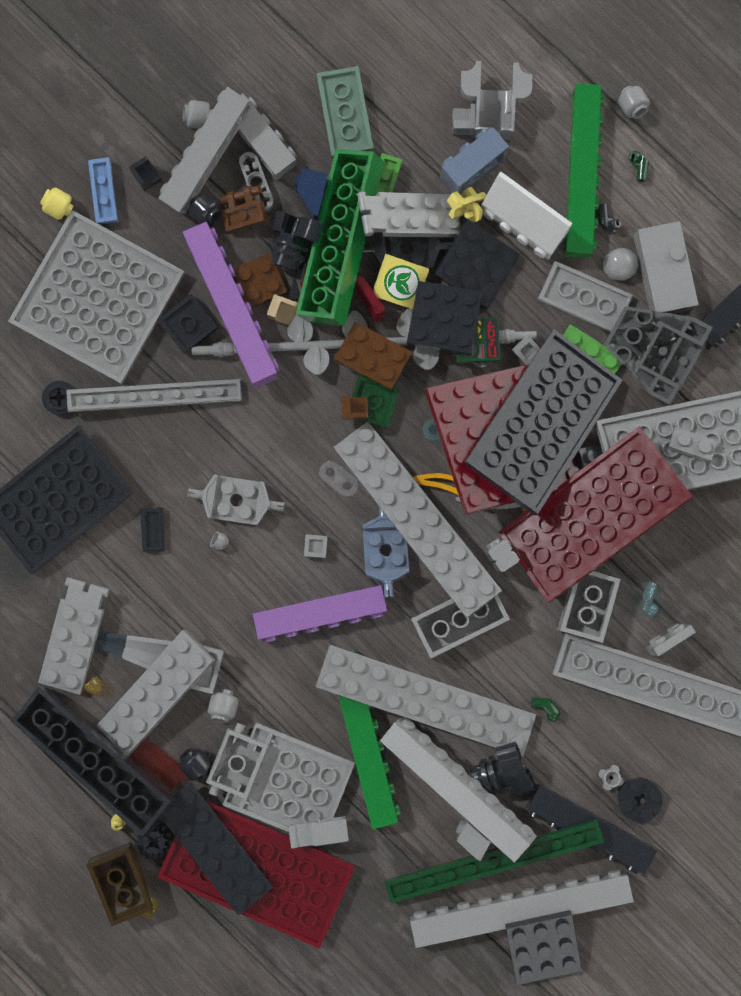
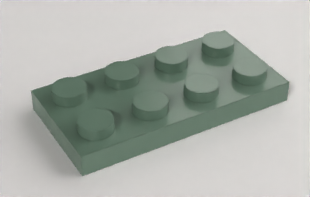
M355 66L316 73L331 157L334 158L335 149L374 151L359 67Z

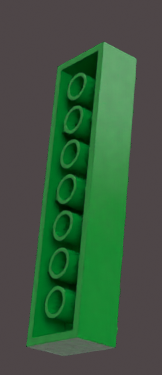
M335 149L318 219L319 222L324 224L319 242H313L296 310V315L307 322L345 327L366 240L362 216L367 215V213L360 212L357 194L359 192H366V196H376L384 161L374 152Z

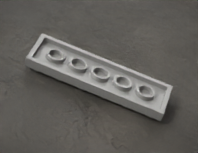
M182 630L96 726L127 757L130 756L216 660L187 630Z

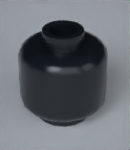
M208 194L195 196L190 202V215L201 224L207 222L208 226L214 225L222 216L221 204Z
M191 747L179 757V769L191 781L203 780L209 775L211 760L200 748L193 749Z

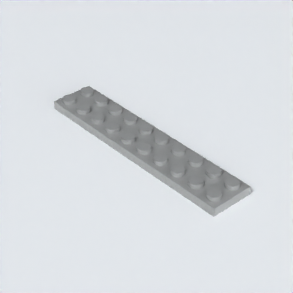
M366 422L334 446L337 454L466 618L470 617L502 592L500 587L370 423Z
M565 633L552 672L553 675L741 736V690Z
M332 645L328 647L315 686L316 688L495 748L516 741L522 757L524 756L536 714Z

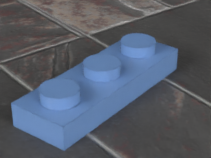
M109 157L88 160L96 223L100 225L118 222L111 160Z

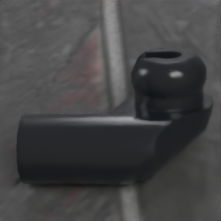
M599 204V225L609 232L619 230L621 222L619 219H613L609 216L608 204Z

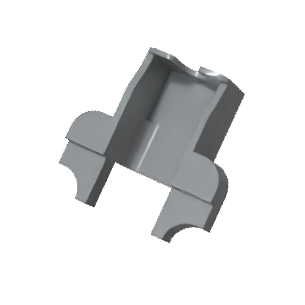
M476 61L475 66L471 70L461 71L460 92L463 98L475 101L474 138L483 129L489 130L493 127L503 140H511L514 134L515 103H523L529 99L532 92V74L524 73L520 69L519 63H513L511 90L480 89L481 61Z

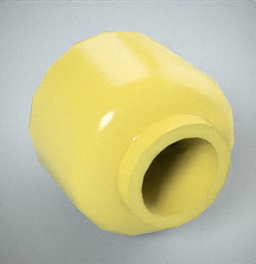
M58 188L47 189L40 202L43 205L42 211L57 220L62 219L64 215L68 217L74 207L70 204L72 201L71 196Z

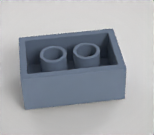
M493 127L489 130L483 129L477 134L476 140L470 144L468 142L459 149L460 153L454 158L450 156L442 163L440 180L451 193L458 191L461 195L464 190L470 188L505 160L509 146Z

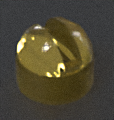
M96 675L83 688L90 694H97L102 689V682Z

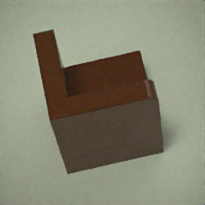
M341 396L342 421L368 419V400L366 397L350 398V396Z

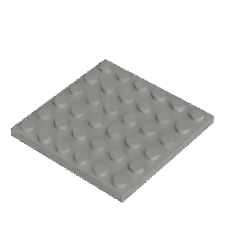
M71 210L8 322L123 384L156 326L157 319L161 317L182 280L185 271Z

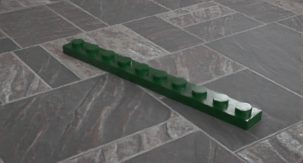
M595 819L537 836L515 863L499 848L487 850L481 861L470 855L384 881L390 903H395L604 843L598 821Z

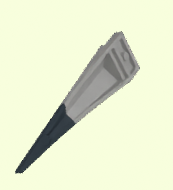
M98 632L95 647L148 669L172 641ZM200 644L216 661L191 689L213 694L224 650Z

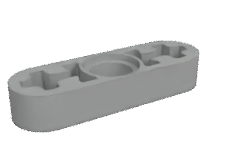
M246 152L239 159L242 173L247 186H251L250 182L255 177L262 179L263 183L260 187L264 199L269 200L265 207V212L267 213L272 210L274 205L271 192L258 157L252 152ZM250 158L251 161H255L252 163L255 172L250 173L248 165H243L246 164V159ZM259 194L255 195V200L260 199Z

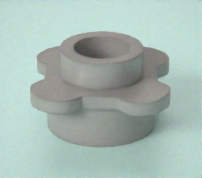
M612 765L607 770L601 769L598 775L603 780V788L605 790H611L612 787L623 785L624 779L621 778L618 766Z

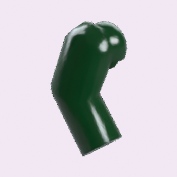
M632 151L628 159L637 169L636 181L646 182L649 162L642 153Z
M532 697L531 708L544 709L547 713V719L551 722L558 720L560 709L552 699Z

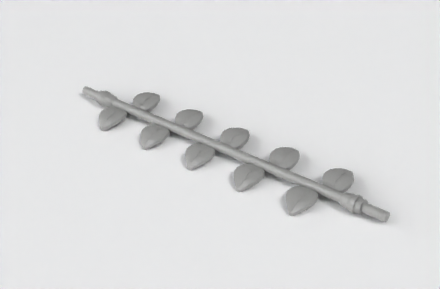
M407 308L397 321V331L403 337L387 339L400 346L407 345L412 309ZM352 311L347 317L345 327L342 326V332L345 337L348 335L354 322L368 328L366 321L359 312ZM296 315L287 329V334L293 342L268 343L271 350L268 352V355L272 360L274 357L271 352L308 350L303 359L306 369L314 375H321L329 365V354L325 349H340L344 340L310 341L313 337L311 323ZM509 328L499 330L501 344L515 343L516 340H523L527 335L533 340L537 338L536 331L515 332V330H509ZM227 342L213 343V346L192 347V355L214 354V356L221 358L237 353L234 344ZM416 347L413 354L414 361L422 369L431 370L438 362L439 350ZM481 362L474 364L480 368L487 367L491 362Z

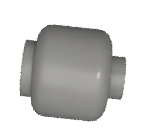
M627 86L621 91L618 103L627 117L638 119L648 112L650 100L640 86Z
M191 100L188 102V105H184L182 119L183 122H186L188 128L199 129L203 127L206 122V115L211 110L210 104L205 101Z
M221 689L220 692L211 695L207 712L211 715L212 720L228 723L229 720L234 719L236 716L239 700L233 696L232 691Z

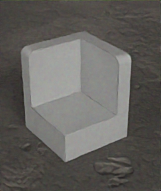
M471 104L470 109L454 108L452 135H474L475 104Z

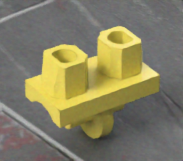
M472 187L464 190L461 195L458 191L452 193L447 199V203L452 208L449 216L454 219L465 215L472 222L481 220L483 209L479 204L485 199L486 194L484 192L477 194Z

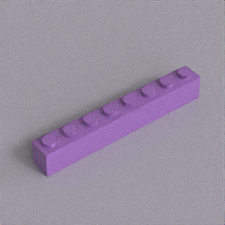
M207 222L183 231L186 243L253 388L256 389L278 379L277 371H279L277 362L275 359H270L268 352L271 351L266 339L262 341L259 333H262L257 320L252 321L250 315L253 314L249 303H244L241 297L244 295L240 283L235 284L233 277L236 275L231 264L226 265L224 261L227 256L223 247H218L215 241L218 239L214 228H209Z

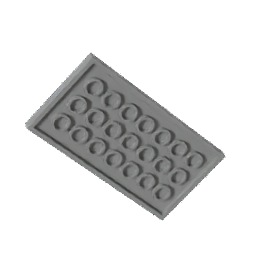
M741 391L602 419L595 423L603 453L640 426L688 491L741 479ZM678 427L716 440L717 444L712 461L707 463L669 450L668 445L673 429Z

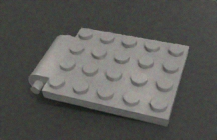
M238 722L235 729H227L206 783L212 785L209 793L214 796L218 795L220 789L227 791L223 801L224 806L289 832L288 825L307 823L334 817L355 765L354 761L258 722L255 723L250 736L243 733L245 725Z

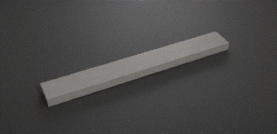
M241 379L66 390L68 412L242 401Z

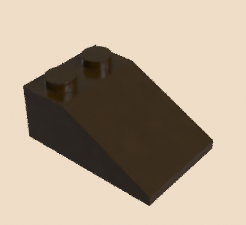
M132 841L89 859L87 868L111 927L154 909Z

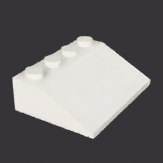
M502 172L498 174L481 204L483 209L482 215L490 221L495 220L500 224L499 227L503 231L513 233L521 244L525 246L528 244L534 249L536 255L541 258L546 257L548 260L564 240L572 225L570 221Z

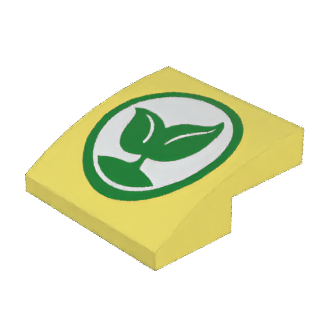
M385 254L373 292L378 298L413 309L418 281L425 282L429 269Z

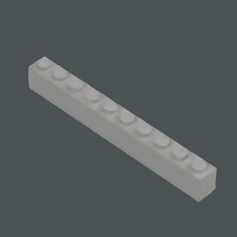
M612 870L606 876L600 877L599 874L587 876V880L578 881V879L566 880L563 885L556 886V883L546 884L543 886V889L539 890L527 888L523 889L522 893L516 895L508 892L501 894L500 898L497 899L484 897L479 899L478 903L470 904L469 901L458 903L457 907L448 909V906L438 907L435 909V912L418 911L413 913L414 916L410 917L415 947L418 948L504 930L507 923L570 910L571 914L575 915L632 903L633 897L629 878L621 870Z

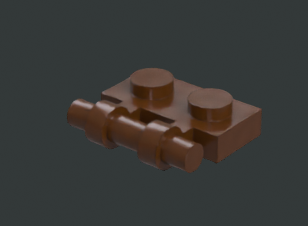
M260 185L255 187L247 186L244 187V190L227 192V195L220 197L222 205L228 204L229 206L228 209L222 210L226 232H233L267 222L263 200H255V195L262 193ZM245 199V204L238 205L239 200Z

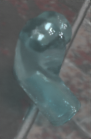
M647 582L642 596V611L646 615L654 616L658 606L652 604L657 585L652 582Z

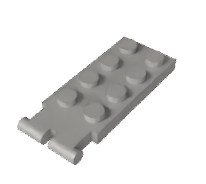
M359 192L357 194L360 212L367 213V215L362 216L365 236H371L374 232H382L383 236L456 237L461 229L459 217L452 219L449 216L452 208L447 203V199L451 194L379 192L376 196H366V192Z
M67 577L65 581V586H68L66 598L60 599L38 683L80 695L84 688L104 614V609H100L103 597H108L110 589L90 584L88 591H85L86 582Z

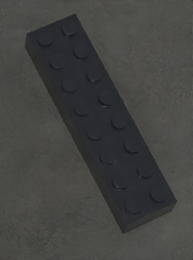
M38 687L11 720L17 728L141 837L149 836L177 802L175 797L48 687Z

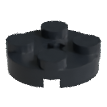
M637 777L623 783L618 791L617 800L620 810L632 821L649 822L661 810L662 793L657 785L647 778ZM644 794L645 803H641L639 806L636 805L637 801L634 797Z

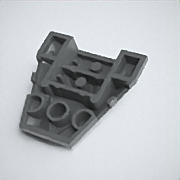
M625 306L604 345L622 365L624 364L635 379L640 381L650 395L670 405L683 387L701 355L713 327L695 317Z

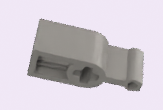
M346 816L288 825L291 848L349 841Z

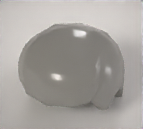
M626 248L612 250L604 258V272L612 280H627L636 274L638 258L632 250Z

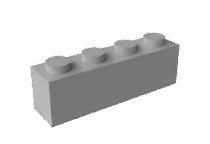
M242 93L241 96L249 100L253 107L237 132L277 181L297 166L295 159L297 155L290 146L286 148L282 143L284 139L277 130L273 131L269 126L271 123L264 113L259 114L256 110L258 106L251 97L247 98Z

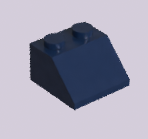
M302 168L301 175L297 174L295 193H298L299 201L310 219L318 221L327 187L328 174Z

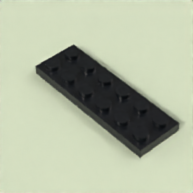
M189 782L173 795L177 802L162 820L239 916L272 889L273 884L194 784Z

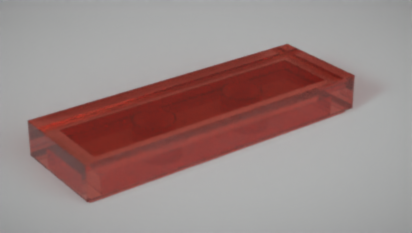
M148 737L131 753L170 789H173L185 775L179 769V764Z

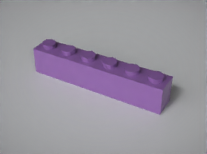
M380 585L253 613L257 637L258 639H263L265 643L277 640L276 635L285 634V638L298 635L297 631L303 629L310 633L319 631V626L327 624L328 628L341 626L340 621L348 619L349 624L362 621L361 617L370 615L371 619L382 617L383 612L387 611L382 586Z

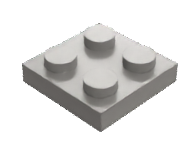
M676 623L667 629L668 633L666 635H657L649 641L650 645L645 648L650 655L660 656L696 633L691 625Z

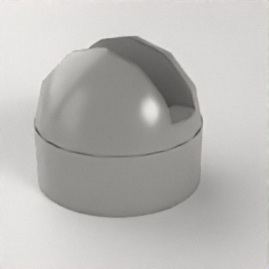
M217 531L211 539L210 547L216 550H224L229 543V539L225 534Z

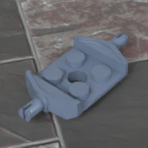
M379 507L378 517L363 524L366 577L383 583L384 598H388V591L390 598L394 597V582L409 574L408 547L406 540ZM387 545L391 547L392 553L389 556L381 555L380 548Z

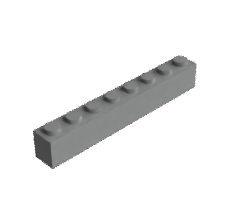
M402 716L394 722L380 740L514 863L537 837L528 825L523 824L511 810L506 809L499 803L496 796L489 794L478 780L469 776L461 765L450 759L448 754L443 749L438 748L429 736L421 733L411 720Z

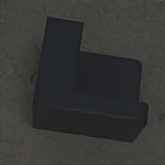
M147 156L129 167L132 175L144 192L162 181Z

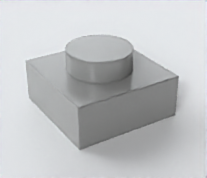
M527 335L512 351L525 365H528L540 347Z
M306 534L304 556L326 558L328 536Z

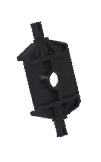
M379 232L374 244L364 245L362 254H373L380 268L385 254L431 270L434 267L438 254L441 251H448L453 242L441 243L438 237L383 236V233ZM403 245H410L413 252L410 255H404L400 249Z

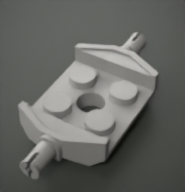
M215 474L204 490L189 488L188 492L190 493L187 495L188 498H197L203 501L208 518L259 525L270 509L283 512L285 502H276L269 499L265 483L262 481L224 477ZM236 494L241 495L243 498L242 504L238 507L231 504V498Z

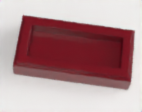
M363 276L357 278L354 291L375 322L383 320L386 309Z

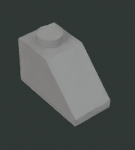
M467 819L465 821L461 820L455 831L458 833L457 842L477 860L481 861L491 841Z

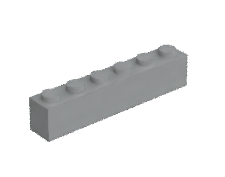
M229 87L219 94L217 98L218 103L214 109L207 113L205 124L196 131L194 135L195 140L192 145L185 149L182 161L173 168L171 172L172 177L160 190L161 195L159 199L186 215L190 208L191 200L199 194L253 107L249 100Z

